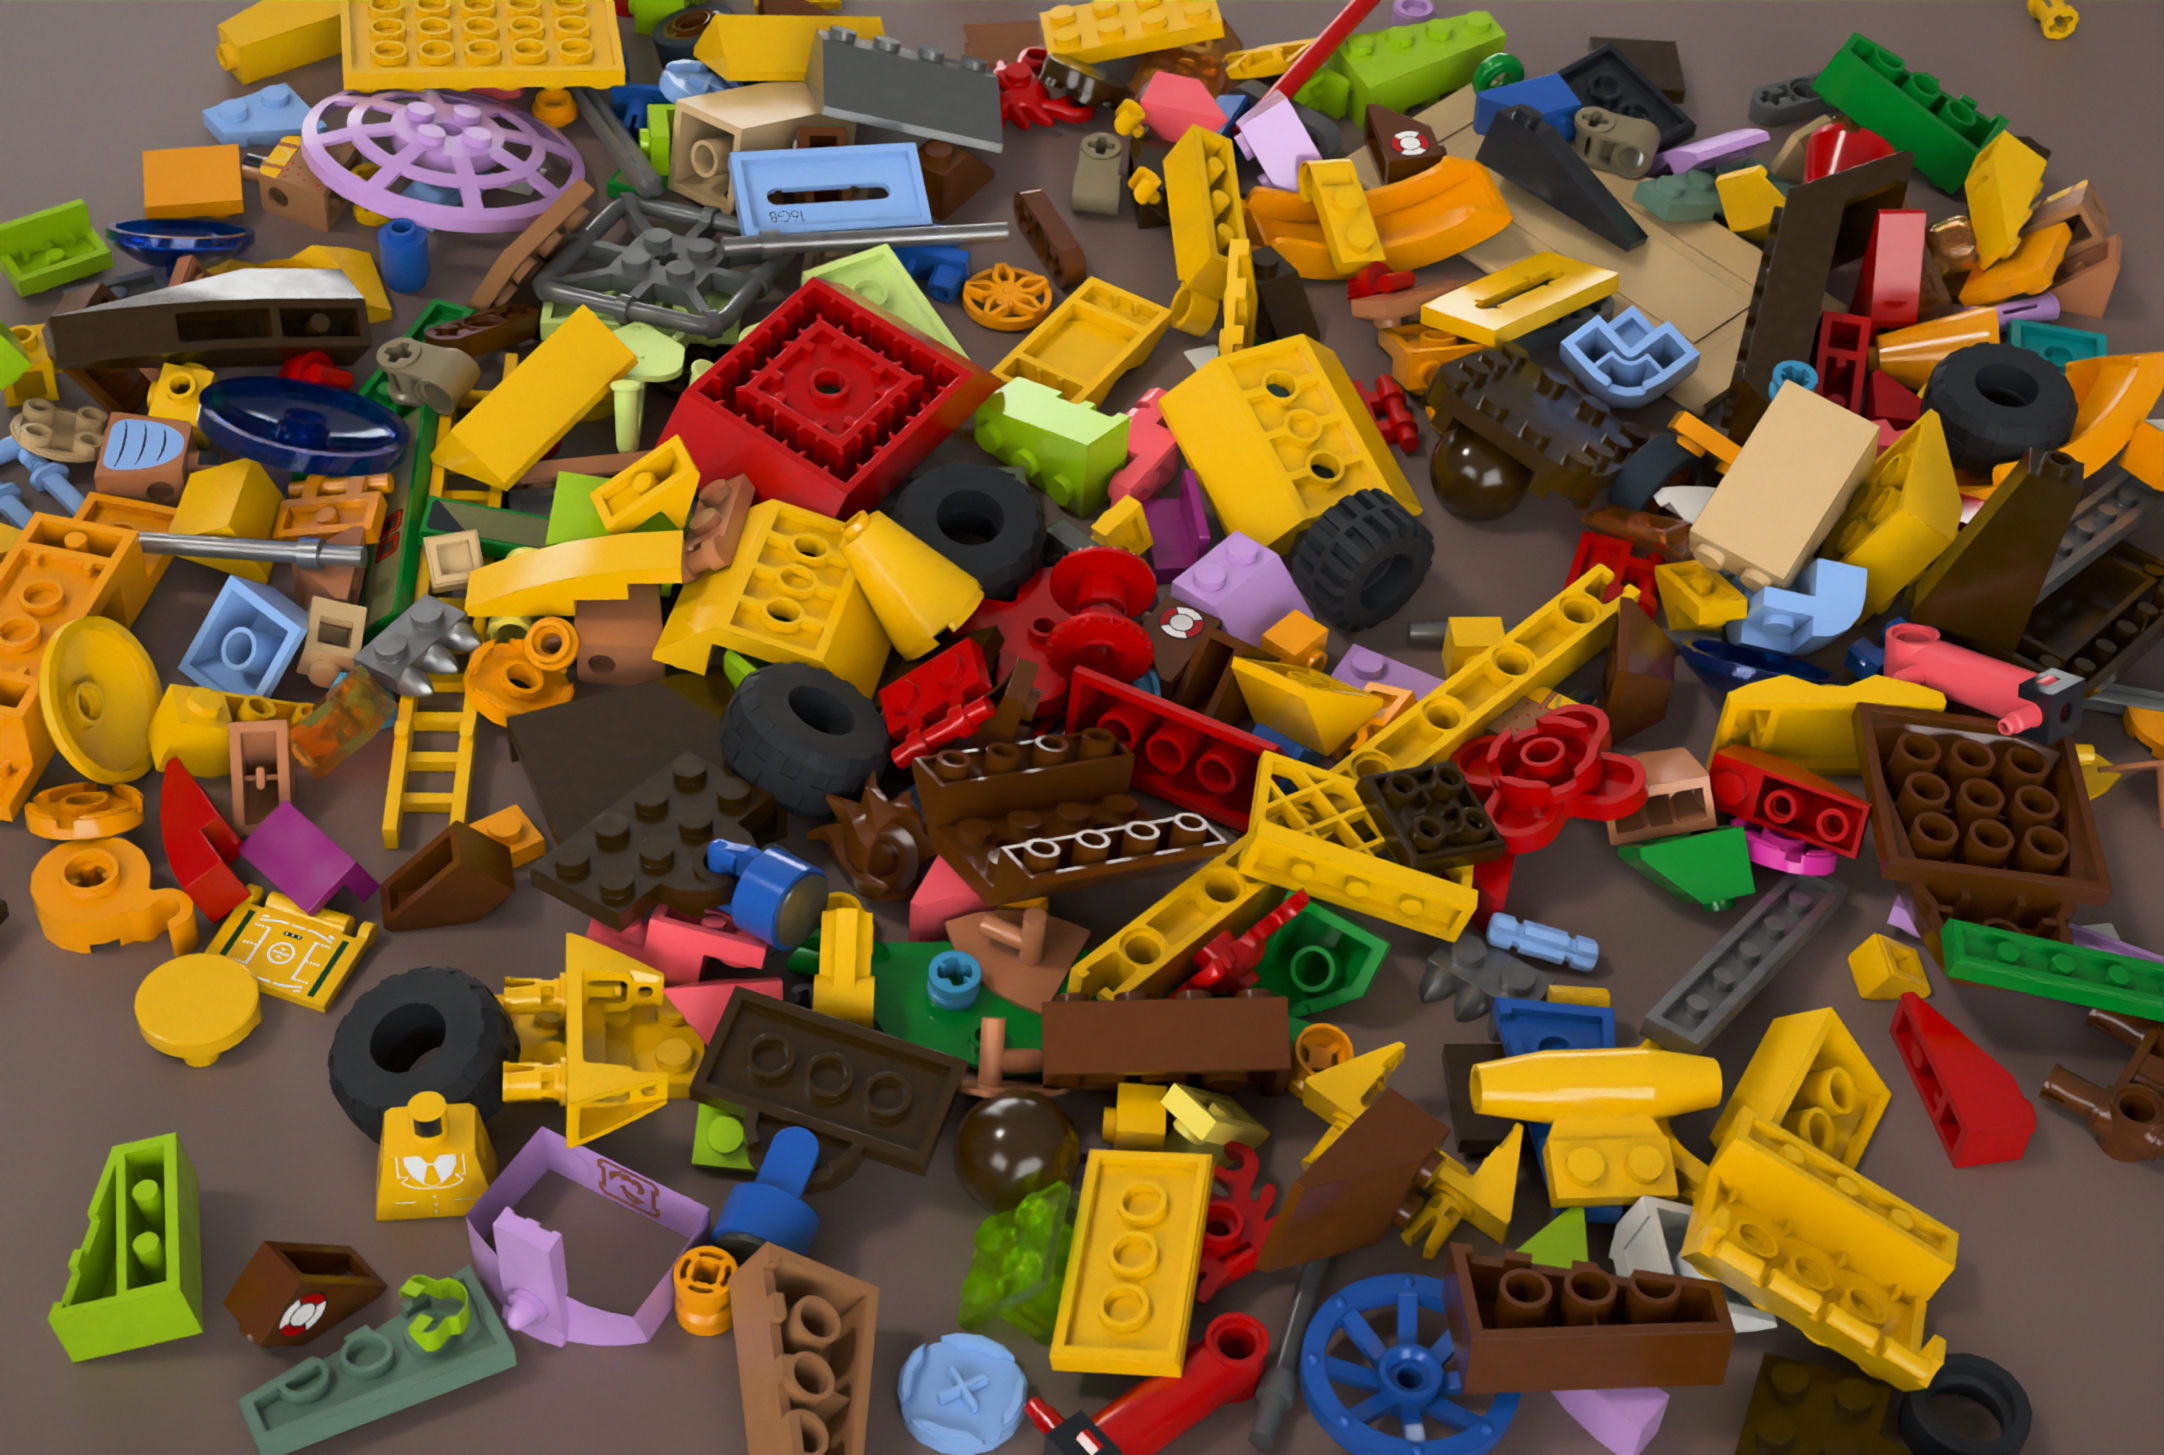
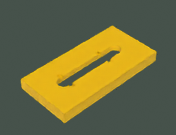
M1544 250L1422 304L1421 323L1496 348L1504 342L1512 341L1618 292L1619 273ZM1550 279H1555V280H1553V281L1548 282V286H1546V285L1539 286V287H1537V288H1535V289H1533V290H1531V291H1528V292H1526V293H1524V294H1522V295H1519V296H1517V297H1515V298H1513V299H1511V300H1508V301H1506V302H1504V303H1502V304H1499V305L1497 306V309H1496V308L1485 309V308H1487V307H1489V306H1491V305H1493V304H1496V303H1498V302H1500V301H1502V300H1505V299H1507V298H1509V297H1511V296H1513V295H1516V294H1518V293H1520V292H1522V291H1525V290H1527V289H1529V288H1531V287H1533V286H1536V285H1538V284H1540V283H1542V282H1545V281L1550 280Z

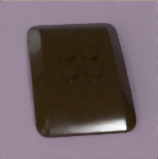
M2124 540L2119 541L2034 606L2016 651L1946 630L1942 631L1992 658L2039 674L2050 668H2055L2085 678L2084 698H2090L2119 678L2164 637V561ZM1923 576L1908 587L1903 598L1904 606L1909 612L1912 609L1914 590Z

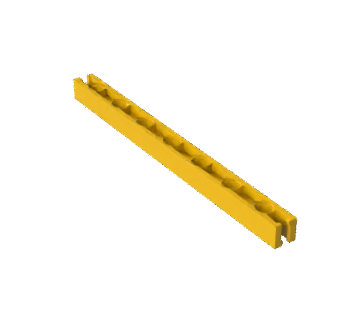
M1597 564L1329 771L1359 781L1363 775L1449 761L1452 753L1463 743L1485 736L1486 729L1492 721L1536 687H1547L1552 690L1610 643L1620 597L1632 598L1638 603L1641 591L1629 583L1624 587L1622 595L1607 604H1602L1606 587L1614 580L1615 575L1603 564ZM1333 793L1325 795L1339 813L1353 809L1344 797ZM1310 802L1295 807L1309 825L1324 820ZM1279 813L1265 820L1292 829ZM1363 819L1349 824L1361 840L1372 832ZM1334 831L1319 836L1323 840L1346 847ZM1246 833L1228 847L1226 853L1215 857L1070 969L1067 993H1085L1090 998L1096 995L1099 1001L1114 1000V996L1121 992L1142 991L1151 994V999H1160L1199 968L1191 959L1194 954L1227 928L1235 938H1238L1281 904L1290 889L1237 872L1239 855L1247 841L1248 833Z

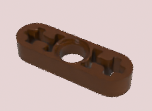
M1041 188L1016 192L1013 199V208L1017 225L1058 288H1065L1083 284L1087 277L1083 251Z
M526 303L500 305L427 329L425 331V343L444 348H456L475 358L539 336L540 308Z

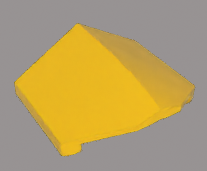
M1762 165L1721 174L1716 179L1715 184L1729 230L1739 236L1766 242L1767 236L1777 237V235L1768 234L1774 206L1784 207L1786 198L1766 178L1768 171Z

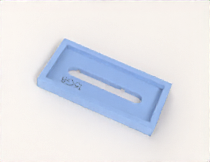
M915 142L730 152L727 164L741 236L759 235L760 230L780 229L781 234L928 227L933 225ZM851 186H857V188L880 187L885 189L889 195L884 199L774 205L767 198L769 194L779 190L782 193L850 189Z

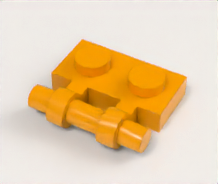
M364 469L354 470L351 476L329 478L327 474L322 473L308 475L304 481L289 482V499L281 500L271 539L298 542L300 537L324 538L326 541L353 526H364L366 544L379 543L388 506L383 494L393 493L395 487L393 475L390 472L374 474L372 470Z

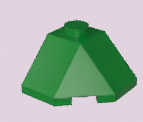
M1717 825V827L1640 840L1638 841L1639 845H1635V842H1629L1617 846L1618 856L1621 860L1678 901L1701 904L1703 912L1736 907L1735 897L1755 893L1744 826Z
M1289 890L1284 901L1287 900L1296 891ZM1309 896V904L1266 941L1265 954L1261 962L1253 968L1260 976V979L1248 989H1268L1273 992V997L1288 996V1015L1296 1018L1308 1016L1366 997L1392 944L1360 920L1321 899Z

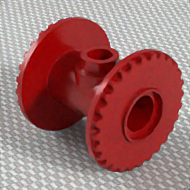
M1091 545L1089 548L1081 547L1078 548V551H1071L1067 556H1063L1051 572L1049 587L1057 605L1072 615V617L1060 622L1049 633L1045 646L1048 664L1057 673V676L1065 678V681L1071 683L1073 669L1077 665H1081L1123 683L1133 684L1135 680L1141 679L1148 672L1154 659V644L1150 635L1142 626L1130 620V618L1145 611L1155 598L1157 582L1151 566L1146 563L1145 559L1139 558L1136 553H1130L1125 548L1118 549L1117 546L1106 547V545H1101L1100 547H1095Z

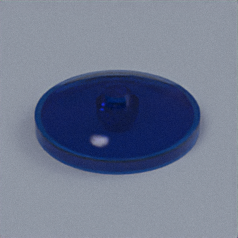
M246 376L212 383L201 391L196 413V422L200 430L221 447L259 463L284 470L314 475L367 476L395 469L406 459L411 436L408 425L399 415L374 400L338 387L285 377Z

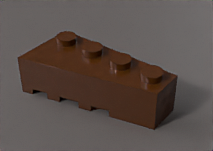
M1254 988L1238 991L1236 998H1212V993L1209 991L1186 990L1176 993L1175 999H1151V994L1147 992L1127 991L1116 994L1114 1000L1090 1001L1088 994L1070 992L1055 995L1053 1002H1042L1043 1088L1118 1091V1083H1128V1080H1140V1084L1167 1086V1092L1174 1083L1189 1086V1082H1201L1202 1087L1223 1095H1234L1236 1089L1250 1084H1261V1096L1282 1097L1291 1070L1288 996L1273 997L1271 990Z
M1449 1242L1441 1296L1463 1394L1723 1385L1735 1329L1719 1281L1634 1269L1630 1277L1616 1276L1599 1269L1598 1263L1572 1260L1571 1269L1532 1263V1254L1505 1250L1504 1259L1472 1254L1473 1245Z

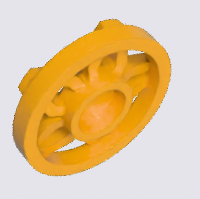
M995 263L994 268L980 271L965 281L962 303L965 312L975 322L991 329L1017 331L1036 326L1047 318L1052 307V291L1047 278L1043 275L1038 276L1025 269L1009 267L1007 263ZM1039 295L1044 300L1042 305L1036 300ZM971 298L985 303L984 310L979 309Z

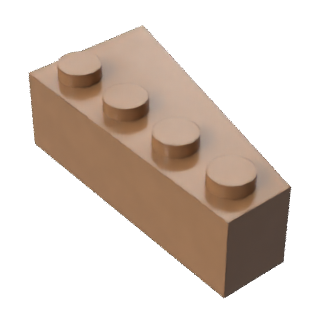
M767 1241L728 1278L748 1454L864 1455L880 1287Z

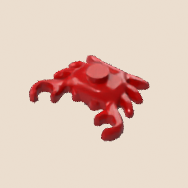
M1030 46L1024 48L1018 55L1015 63L1008 64L1006 60H999L993 70L999 80L1002 130L1005 126V118H1008L1022 130L1030 129L1028 120L1046 127H1052L1055 124L1054 118L1069 123H1084L1093 118L1095 107L1090 105L1082 108L1073 107V98L1070 94L1057 99H1050L1049 90L1044 87L1043 83L1036 76L1040 75L1043 62L1048 53L1044 47Z
M1303 887L1300 888L1237 939L1228 928L1221 932L1191 957L1200 971L1165 999H1175L1176 993L1186 990L1209 991L1212 993V998H1217L1226 991L1231 998H1236L1238 991L1251 987L1260 979V976L1253 968L1261 962L1265 954L1266 941L1309 904V894Z
M1229 1141L1224 1145V1153L1229 1160L1237 1161L1243 1167L1236 1171H1230L1220 1165L1215 1166L1213 1180L1229 1195L1221 1196L1212 1192L1210 1196L1197 1282H1201L1196 1292L1197 1303L1203 1306L1221 1289L1258 1269L1254 1265L1279 1215L1278 1213L1266 1221L1273 1208L1276 1193L1274 1185L1267 1183L1263 1186L1258 1201L1251 1199L1250 1193L1259 1170V1158L1252 1148L1241 1142Z

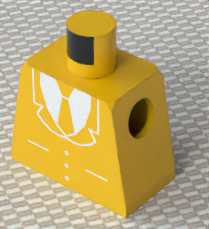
M425 1091L414 1095L409 1100L407 1107H391L384 1112L377 1161L376 1221L466 1216L468 1211L498 1178L497 1156L477 1106L470 1103L446 1104L445 1099L440 1094Z

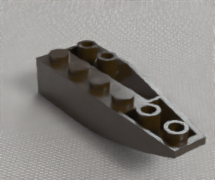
M244 268L50 316L47 320L54 369L163 368L164 363L182 366L184 363H196L206 368L282 367L283 364H286V359L294 358L300 353L310 351L325 353L332 359L335 366H353L372 347L365 298L341 269Z

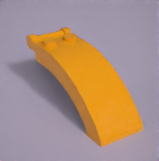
M1446 155L1440 163L1415 176L1390 185L1364 191L1386 258L1385 264L1394 272L1413 270L1458 254L1497 234L1507 227L1513 219L1487 167L1471 159ZM1256 186L1248 192L1245 200L1241 199L1245 231L1251 243V251L1270 245L1298 271L1301 278L1348 280L1358 275V273H1336L1315 204L1304 203L1299 193Z
M2164 351L2099 356L2071 361L2065 364V376L2075 392L2074 396L2078 403V414L2069 442L2055 450L2067 453L2076 461L2084 463V479L2104 466L2132 438L2138 424L2144 421L2152 410L2164 388ZM2020 460L1996 465L1992 471V479H1980L1969 475L1970 473L1961 469L1957 470L1953 467L1959 493L1987 501Z

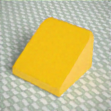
M1874 933L1848 956V963L1859 995L1865 1000L1900 999L1902 993L1914 992L1920 998H1926L1931 994V988L1918 953L1912 947L1884 935Z

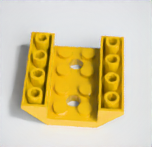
M1303 333L1214 357L1158 400L1157 406L1189 467L1194 469L1196 480L1227 537L1238 530L1274 551L1279 556L1287 555L1299 531L1309 529L1314 522H1317L1324 511L1330 506L1336 505L1341 498L1348 494L1353 496L1358 490L1366 488L1369 491L1377 488L1385 493L1387 492L1413 516L1421 515L1423 511L1421 504L1336 353ZM1275 384L1279 388L1286 389L1290 396L1277 397L1271 394L1266 386ZM1320 465L1330 469L1335 477L1330 479L1321 478L1312 471L1311 466Z
M770 499L750 507L731 565L717 571L711 568L703 571L700 579L683 585L653 651L652 659L705 676L717 646H721L771 663L784 662L791 664L799 662L817 669L822 668L833 673L832 675L843 681H848L862 695L872 701L893 644L839 548V544L844 537L840 533V529L846 522ZM800 552H809L817 557L806 556ZM773 616H781L791 622L779 621L774 619Z

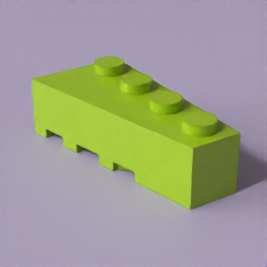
M1472 11L1466 15L1444 19L1435 18L1428 22L1407 26H1393L1386 30L1364 34L1355 33L1348 36L1328 58L1327 68L1349 80L1350 86L1346 113L1360 131L1364 133L1366 106L1368 104H1378L1405 115L1406 108L1420 103L1426 108L1438 103L1440 95L1446 92L1453 94L1470 84L1473 80L1474 72L1486 58L1497 53H1503L1507 34L1487 11Z

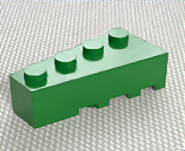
M1854 31L1810 87L1819 93V96L1826 104L1837 107L1853 119L1859 129L1862 127L1883 137L1895 149L1896 153L1901 151L1915 153L1913 166L1924 173L1931 184L1945 189L1953 196L1966 180L1976 155L2005 129L2010 120L1998 113L1990 119L1975 110L1978 104L1977 101L1963 93L1958 99L1940 90L1938 86L1939 79L1925 71L1924 73H1911L1905 70L1904 59Z

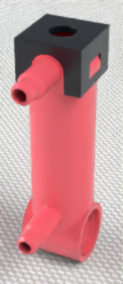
M1902 623L1893 625L1886 630L1884 677L1925 686L1944 693L1945 699L2001 718L1998 722V729L2005 736L2015 733L2017 736L2049 746L2081 729L2085 678L2055 668H2050L2039 674L1940 640L1941 633L1929 625Z

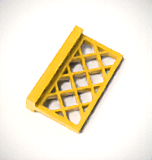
M1264 750L1258 760L1247 841L1239 855L1237 872L1296 892L1303 887L1311 897L1455 943L1477 908L1478 890L1472 889L1474 865L1444 870L1453 880L1451 882L1432 876L1429 873H1423L1375 857V853L1388 849L1395 858L1354 789L1358 780ZM1272 774L1290 779L1300 791L1286 796L1271 779ZM1333 793L1342 796L1353 809L1339 813L1325 795ZM1310 802L1324 820L1309 825L1295 807ZM1279 813L1292 829L1265 820ZM1363 819L1378 838L1364 843L1349 824ZM1334 831L1346 847L1323 840L1319 836Z

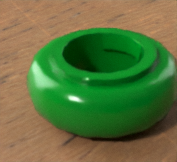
M1497 53L1486 58L1474 72L1472 80L1474 93L1524 81L1523 64L1516 56L1509 53ZM1506 72L1502 80L1491 85L1492 81L1499 74Z

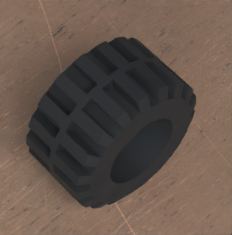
M1367 488L1358 490L1353 496L1348 494L1341 498L1336 505L1330 506L1322 513L1317 522H1314L1309 528L1308 534L1301 540L1297 549L1299 554L1293 561L1292 568L1295 570L1292 575L1293 581L1298 586L1297 588L1340 629L1344 631L1350 629L1352 632H1360L1366 627L1371 629L1379 625L1381 621L1388 620L1411 599L1416 590L1420 588L1424 581L1423 578L1430 570L1433 562L1431 560L1435 553V545L1432 543L1433 536L1422 523L1387 492L1385 493L1377 488H1373L1371 491Z

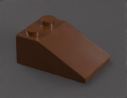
M1388 1086L1294 1182L1254 1266L1267 1273L1379 1244L1396 1225L1405 1230L1415 1219L1425 1202V1199L1418 1195L1420 1188L1427 1189L1446 1162L1447 1158L1440 1154L1439 1151L1451 1129Z

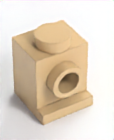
M313 596L307 611L308 631L300 644L296 673L308 675L311 683L323 688H331L340 672L354 674L356 669L353 657L361 651L367 608ZM320 622L348 628V630L320 624Z

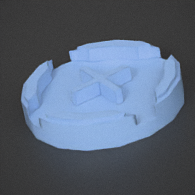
M686 59L668 63L659 80L660 91L673 104H676V99L744 87L741 81H727L720 75L708 72L709 67L701 61Z
M953 1333L941 1336V1342L933 1343L927 1348L925 1343L915 1349L900 1370L897 1406L903 1425L919 1443L942 1454L975 1455L991 1451L1011 1438L1024 1419L1028 1385L1024 1372L1021 1373L1020 1368L1014 1362L1015 1356L1004 1345L983 1335Z

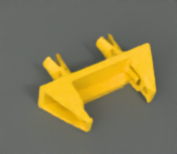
M566 933L565 972H560L559 978L541 980V978H510V976H504V1009L509 1016L541 1015V1012H553V1015H559V1021H565V1056H560V1062H554V1065H541V1062L503 1061L502 1102H509V1100H541V1097H553V1100H560V1106H566V1148H574L597 1139L666 1105L668 1071H662V1073L635 1071L631 1066L606 1064L605 1014H602L627 1011L631 1006L654 1004L663 1006L664 992L661 989L664 988V973L591 939L574 933ZM621 981L627 984V988L621 986ZM641 987H650L652 990L646 992L639 989ZM651 1086L655 1087V1089L651 1091H646L642 1089Z
M1399 1041L1316 1073L1304 1081L1303 1105L1332 1125L1309 1155L1305 1156L1300 1162L1304 1171L1383 1091L1389 1076L1404 1060L1406 1050L1404 1043ZM1516 1122L1501 1145L1497 1146L1488 1158L1485 1157L1482 1161L1483 1164L1473 1176L1468 1173V1169L1442 1150L1439 1151L1440 1154L1447 1158L1446 1162L1427 1189L1421 1187L1432 1197L1410 1226L1401 1233L1403 1241L1409 1247L1414 1245L1427 1231L1433 1228L1423 1251V1257L1432 1260L1461 1219L1467 1220L1499 1244L1503 1245L1505 1243L1511 1221L1523 1126Z

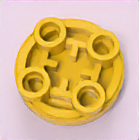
M215 953L188 954L160 965L143 980L136 993L134 1004L139 1030L152 1047L167 1055L183 1058L189 1066L201 1068L215 1063L220 1053L244 1040L253 1028L261 1022L263 1015L257 981L251 971L241 962Z

